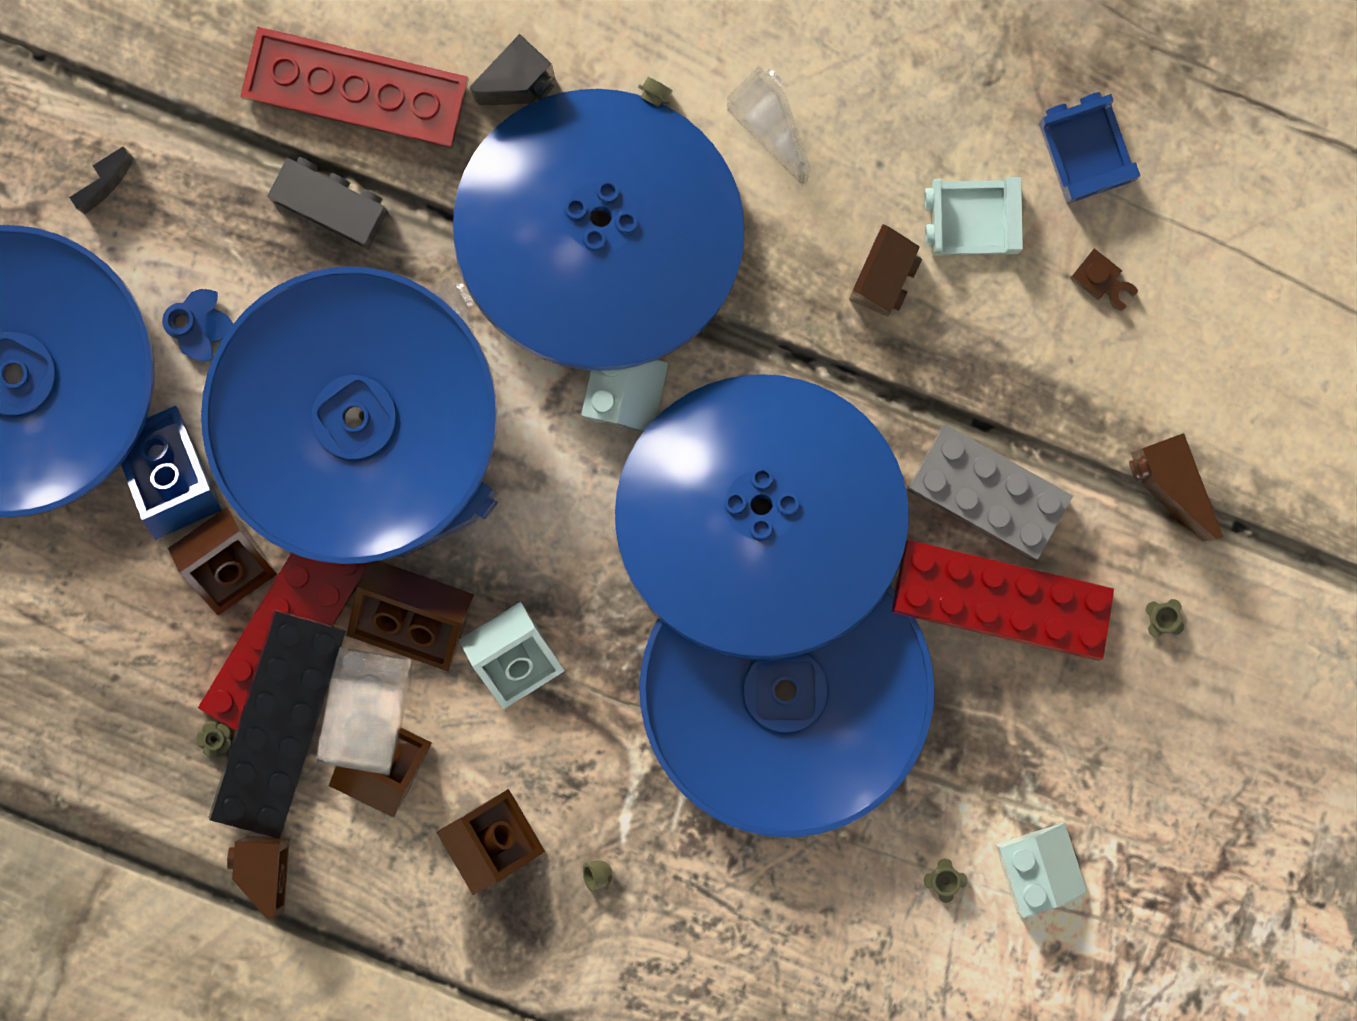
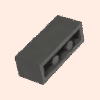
M299 157L297 162L286 158L267 197L272 202L369 250L388 212L385 206L381 205L383 199L363 189L361 194L349 189L350 182L336 174L331 173L329 178L317 173L318 166L306 159Z

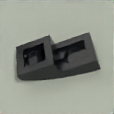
M122 146L92 165L100 178L69 197L78 211L84 215L106 199L121 182L134 159L125 147Z

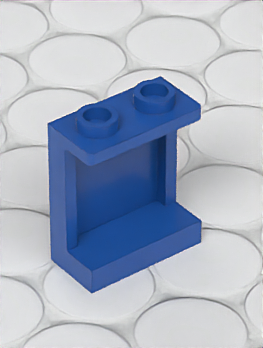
M1100 92L1087 95L1080 99V105L1067 108L1066 104L1057 105L1046 110L1047 116L1043 117L1039 122L1067 204L1135 182L1141 176L1136 162L1131 163L1112 108V103L1114 102L1112 94L1104 97L1101 96Z

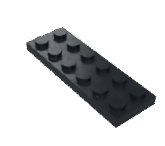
M274 609L208 817L210 821L280 839L346 633L344 629Z

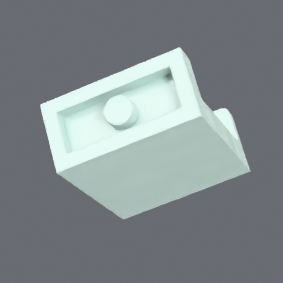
M1006 177L1004 181L942 182L941 179H933L931 188H925V210H931V224H926L925 243L926 246H932V255L1019 254L1022 251L1021 177Z

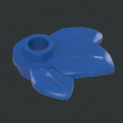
M199 289L191 292L183 303H175L169 306L162 318L164 330L171 337L178 339L181 351L188 357L202 362L212 360L211 342L222 340L233 324L227 315L215 309L218 292L209 289ZM180 315L187 317V324L183 328H178L175 324L176 318Z

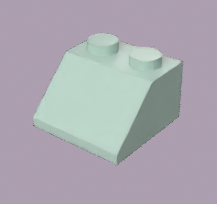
M656 360L620 370H591L581 413L582 418L644 432L647 426L657 417L669 363Z
M521 601L459 639L472 667L503 709L565 671Z
M1064 822L995 844L1017 914L1021 918L1057 908L1087 893Z

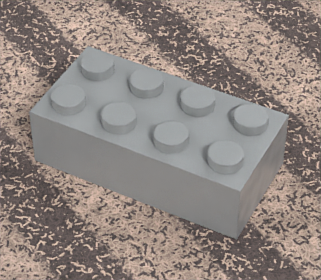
M946 424L940 428L906 489L1032 561L1038 560L1073 497L1068 492Z

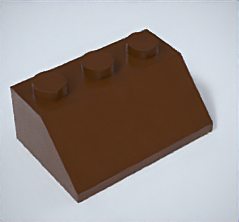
M381 561L371 562L368 564L358 584L346 636L449 672L459 645V639H461L469 616L474 594Z

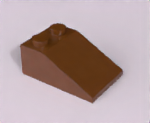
M1184 433L1131 452L1133 460L1129 461V466L1136 481L1141 480L1143 487L1202 541L1216 540L1223 537Z

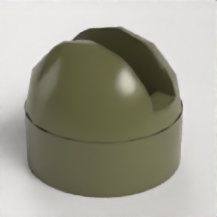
M592 861L583 865V878L591 892L601 890L611 883L612 869L608 863Z

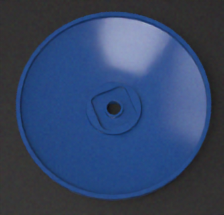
M580 89L562 92L542 98L510 115L483 140L473 154L459 184L454 205L453 238L457 264L464 284L482 314L500 333L525 351L543 360L582 370H620L640 366L671 354L691 341L711 322L725 303L733 287L744 247L745 227L740 194L728 165L714 144L699 128L673 109L663 104L657 107L641 98L638 94L619 90ZM596 211H603L610 216L611 222L607 226L597 227L591 222L590 216Z
M0 225V517L16 518L34 516L69 505L100 486L117 470L134 447L146 423L154 390L155 363L150 332L143 312L127 285L107 263L80 244L59 234L27 226ZM13 364H19L24 373L22 380L17 384H10L5 375L8 367Z
M348 266L316 270L294 277L259 297L239 316L222 339L208 370L202 397L201 423L205 453L213 476L228 503L253 530L286 551L308 559L328 563L360 564L386 560L405 554L437 536L460 515L477 492L491 461L497 435L498 408L494 379L488 360L469 326L453 308L424 286L406 277L374 268ZM353 407H359L364 412V421L356 428H351L347 425L345 417L349 409Z
M760 374L726 378L691 391L672 403L647 426L636 441L624 465L616 494L615 530L619 552L629 579L643 602L665 625L686 640L702 648L737 658L761 660L797 656L821 648L850 632L873 611L888 591L900 566L908 533V497L904 478L895 455L876 426L854 405L836 393L801 379L779 375ZM756 499H767L772 504L771 511L766 515L754 513L751 509V504Z
M891 585L873 611L850 632L816 650L780 659L758 660L719 654L686 640L671 630L659 618L657 619L650 633L641 666L639 688L641 713L648 740L659 764L685 797L713 818L734 828L764 836L789 838L826 833L846 826L874 810L898 788L916 763L930 728L934 704V678L929 650L916 619L891 613L895 590ZM787 680L794 684L796 694L792 700L782 701L777 698L775 687L780 681Z

